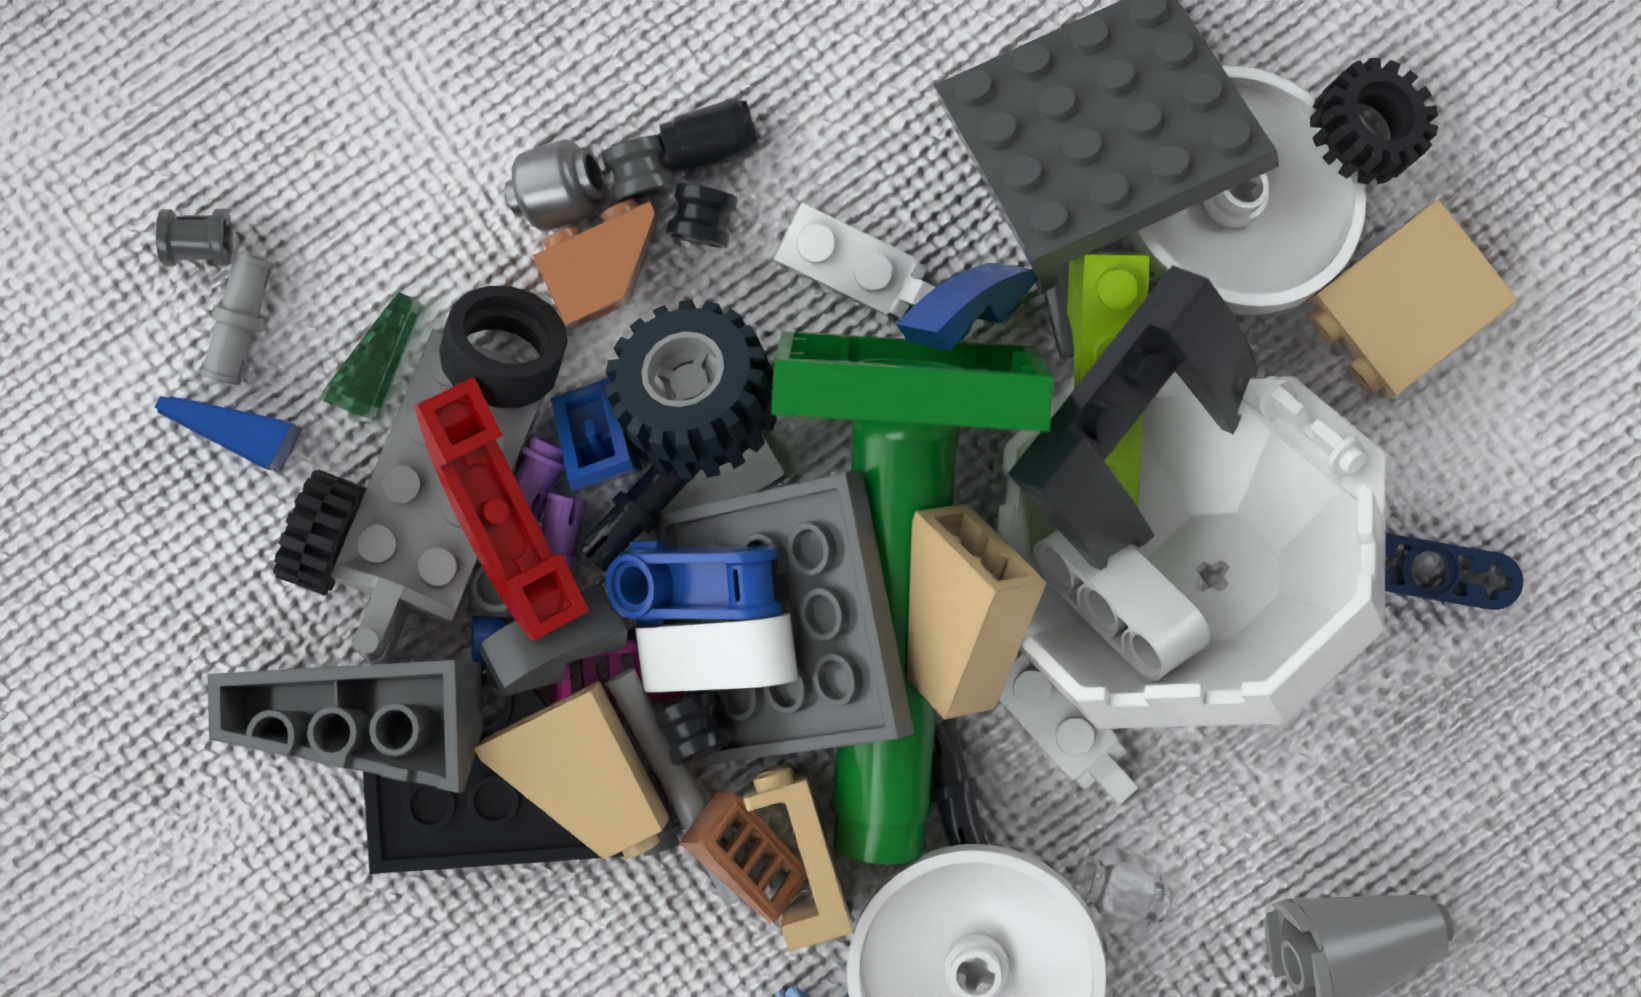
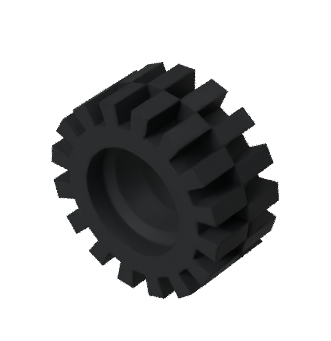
M1369 58L1364 64L1361 60L1352 63L1322 91V94L1316 98L1312 106L1317 111L1310 117V127L1322 128L1312 137L1316 147L1325 144L1328 146L1329 151L1322 158L1328 165H1331L1336 159L1343 163L1338 174L1347 179L1354 172L1358 171L1357 183L1368 185L1375 178L1377 185L1387 183L1393 177H1398L1432 146V143L1429 141L1437 135L1438 130L1437 125L1430 124L1438 116L1436 105H1424V102L1431 96V93L1427 86L1418 91L1412 86V83L1418 78L1414 72L1409 70L1403 77L1398 75L1400 63L1390 60L1382 68L1380 58ZM1357 103L1368 105L1382 115L1390 130V140L1374 135L1363 125L1358 115Z
M314 470L311 477L307 478L303 484L302 493L299 492L294 501V510L292 513L289 512L286 519L287 527L285 532L281 533L278 543L281 547L276 552L274 559L276 563L273 568V573L276 574L275 577L321 595H327L328 591H331L335 586L336 580L331 577V574L367 488L322 470Z

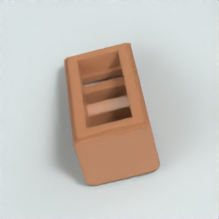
M716 792L679 842L680 845L769 923H776L808 877L805 866L754 810H746L744 801L734 792ZM732 824L737 831L725 848L722 849L718 842ZM748 839L754 845L738 866L733 859ZM763 854H765L770 860L753 882L748 875ZM781 868L788 875L772 898L769 899L763 891Z

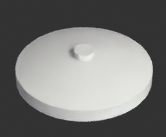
M1225 65L1222 68L1277 149L1279 167L1129 234L1127 237L1137 252L1150 256L1149 269L1160 280L1173 265L1209 278L1233 314H1268L1285 310L1309 299L1325 287L1344 268L1351 258L1363 230L1366 212L1365 184L1357 183L1358 171L1354 172L1348 179L1338 174L1343 163L1336 159L1331 165H1328L1322 158L1329 151L1326 144L1319 147L1315 146L1312 137L1322 129L1310 127V117L1317 111L1312 108L1316 98L1296 84L1278 75L1245 66Z
M959 844L927 852L921 855L919 859L907 862L888 876L874 891L858 918L851 939L847 959V986L849 997H1105L1106 962L1102 938L1088 906L1078 892L1060 874L1043 862L1010 848L988 844Z

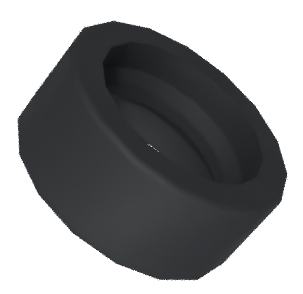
M485 286L467 292L452 305L446 320L439 349L441 367L453 387L475 377L488 406L495 408H520L540 401L554 388L568 339L565 324L555 309L534 293L512 286ZM482 330H503L518 335L530 343L540 357L523 364L502 363L487 358L473 348L467 336Z

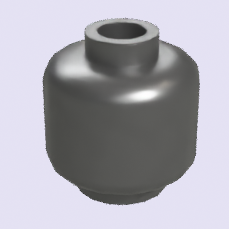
M563 139L516 156L512 165V180L505 183V194L512 212L517 217L524 216L533 227L543 232L592 216L596 211L598 198L603 197L605 193L603 174L595 155L588 148L581 150L577 144L568 139Z

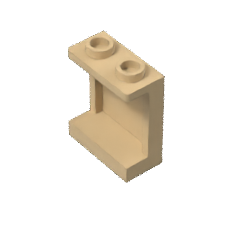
M1439 199L1419 210L1405 221L1402 227L1306 300L1313 309V312L1308 317L1315 330L1330 345L1335 344L1337 341L1353 360L1348 365L1351 375L1362 389L1370 395L1378 392L1384 399L1397 396L1518 301Z
M785 763L755 773L754 785L746 788L743 797L746 810L752 811L778 802H782L787 806L814 896L812 900L786 907L782 913L781 928L788 952L851 934V913L808 770L804 769L794 773L792 764Z

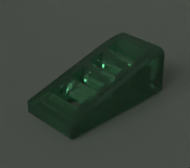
M398 292L325 387L319 400L373 420L379 418L421 312V302Z

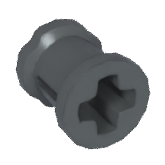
M161 209L156 222V247L159 261L164 267H174L178 260H214L217 266H228L231 262L233 251L232 223L228 210L215 209L212 215L176 216L171 209Z

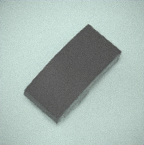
M603 586L581 592L590 610L589 612L535 641H530L515 620L480 643V653L503 697L564 681L566 663L626 647L628 629L609 601Z

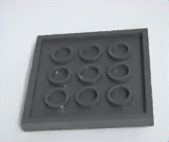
M1178 0L1118 1L934 85L941 106L1036 276L1279 167L1277 149Z
M862 470L845 472L663 513L653 519L656 523L657 540H666L667 547H778V558L772 561L775 600L782 603L783 613H790L799 679L790 683L765 687L687 691L689 699L706 693H714L718 702L715 715L719 725L728 728L733 740L728 746L701 757L702 766L893 740L914 734ZM673 619V621H678V620H691V619Z

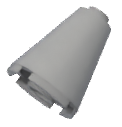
M1425 894L1284 899L1272 904L1276 910L1266 913L1264 920L1265 942L1274 978L1286 975L1294 993L1285 997H1375L1444 957L1448 952L1449 941H1452L1454 936L1452 920L1446 908L1442 904H1436L1431 897Z

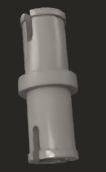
M234 251V261L221 306L214 305L211 318L217 321L200 374L225 383L241 385V375L254 331L261 332L264 319L258 316L271 270L274 269L275 263Z

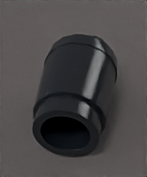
M738 98L726 99L725 101L675 116L674 120L659 124L664 147L673 173L684 170L692 172L740 159L743 160L753 156V152L760 149L747 101H741Z

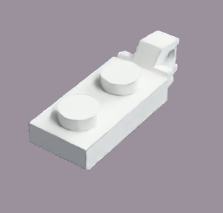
M801 202L774 257V262L886 317L888 314H891L901 319L909 307L912 308L924 296L936 288L922 281L928 267L916 262L915 257Z
M1020 653L1014 661L999 698L1000 702L1071 781L1075 779L1084 790L1097 781L1113 800L1120 805L1138 787L1116 763L1127 753L1117 741L1119 739L1118 736L1110 728L1097 729Z

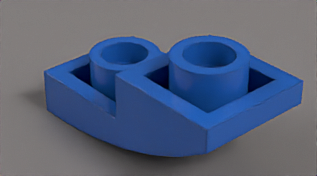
M992 262L976 266L957 274L929 292L896 325L910 343L950 351L955 344L962 341L969 334L972 324L977 319L1002 323L1007 316L1017 310L1022 298L1039 278L1033 269Z

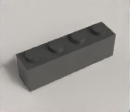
M441 660L207 674L210 740L284 756L299 757L339 768H350L378 774L395 780L429 785L446 791L464 793L476 753L474 748L478 745L483 730L481 662Z

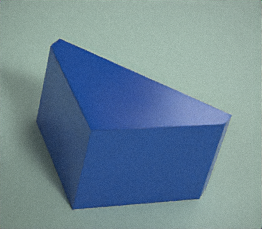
M608 378L551 398L568 482L574 491H586L643 470L637 452L613 414L612 406L606 397L605 385L611 383Z

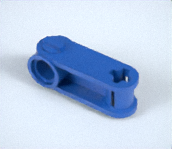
M636 540L629 542V550L619 553L620 556L610 564L606 574V591L609 601L622 616L631 619L635 618L636 625H666L673 623L672 619H757L777 616L783 613L782 603L775 600L772 561L778 558V547L776 546L667 547L666 540Z

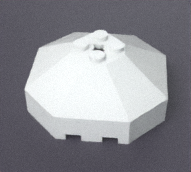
M1176 372L1172 374L1143 411L1139 510L1155 536L1139 548L1134 545L1132 546L1201 612L1211 634L1210 643L1206 648L1160 680L1152 681L1146 679L1046 583L1019 651L1097 729L1286 724L1384 631L1386 454L1294 376H1268L1266 378L1250 379L1237 412L1242 416L1234 434L1222 430ZM1074 380L1052 400L1050 419L1074 390ZM1020 430L1004 445L1002 470L1008 477L1006 505H999L997 534L1042 577L1034 560V547L1036 543L1058 529L1007 474L1041 432ZM1223 565L1229 568L1223 575L1228 584L1225 589L1220 592L1213 587L1208 588L1205 592L1198 590L1203 584L1199 574L1203 568L1208 566L1214 571L1220 569Z

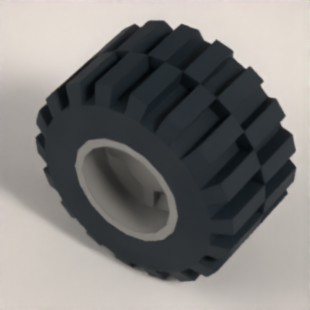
M693 300L679 301L678 309L668 311L666 305L653 310L656 317L646 323L641 318L630 325L633 335L629 339L620 337L613 348L619 359L608 360L605 373L611 383L605 385L606 397L612 406L611 410L637 454L645 462L651 460L655 469L666 475L675 468L679 477L683 479H694L696 470H703L706 477L710 478L721 475L719 467L730 462L733 469L744 464L746 461L742 454L748 449L757 453L766 443L761 434L762 430L773 431L777 421L776 415H771L774 372L751 325L746 326L742 316L732 309L723 314L718 303L706 301L701 309H697Z

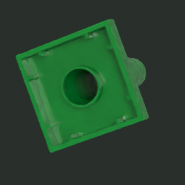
M782 331L774 360L771 415L850 419L852 421L851 472L858 470L863 472L914 730L913 735L899 739L836 747L833 812L835 813L833 848L836 853L848 859L875 864H900L917 860L923 854L925 821L929 817L937 711L930 706L929 702L906 678L912 521L916 511L953 506L958 437L961 426L1049 432L1054 376L1035 346L959 342L950 351L910 343L906 338Z

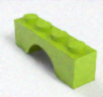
M1096 249L1069 262L1067 315L1071 325L1074 347V389L1147 298L1149 255L1135 250ZM1143 413L1104 461L1133 499L1138 509Z

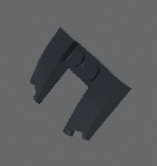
M1172 265L1052 416L1049 432L1041 431L1007 473L1089 565L1100 571L1107 567L1109 557L1130 544L1139 548L1155 536L1133 499L1104 461L1174 372L1178 374L1222 430L1234 434L1239 425L1242 415L1237 412L1251 375L1256 376L1258 366L1244 332L1209 278Z

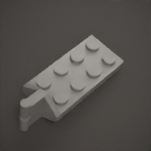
M434 329L430 333L331 574L334 580L371 596L358 631L355 632L352 638L354 649L371 665L391 663L393 651L409 612L454 625L479 563L440 482L414 409V405L453 387L441 367L439 349L443 333ZM471 344L473 348H475L477 351L485 355L487 358L502 363L523 364L519 361L513 360L506 356ZM545 396L538 402L520 408H495L489 406L503 434L502 437L496 440L513 474L522 456L521 449L528 441Z

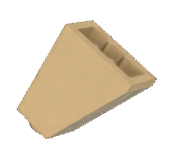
M968 504L916 511L912 521L906 678L944 719L996 708L1047 583Z
M600 681L486 736L474 748L479 759L602 859L611 857L621 851L625 859H630L648 851L660 842L657 834L663 831L669 816Z

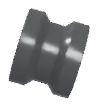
M651 135L625 141L601 153L605 167L613 171L616 180L612 188L616 204L630 199L639 201L671 190L676 186L672 172L664 168L661 159L665 151L661 135Z

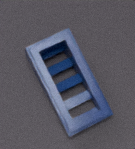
M160 396L154 407L158 409L157 413L254 464L273 471H277V469L282 470L303 427L286 420L173 396L168 398Z

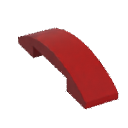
M475 377L414 405L425 444L452 509L490 581L530 641H535L589 612L590 610L562 553L553 555L496 440L502 437L503 434Z

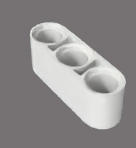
M1059 530L1036 543L1033 556L1042 577L1144 678L1152 681L1160 680L1206 648L1210 643L1211 634L1209 627L1201 612L1131 544L1109 557L1107 567L1100 571L1090 566Z
M790 613L757 619L678 620L666 625H643L635 628L644 692L755 688L790 683L799 679Z

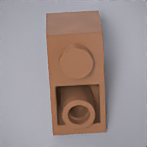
M630 199L614 205L600 214L604 223L580 233L577 226L560 230L542 241L546 248L545 250L533 255L565 326L571 331L629 304L659 223V219L650 201L638 206L635 199Z

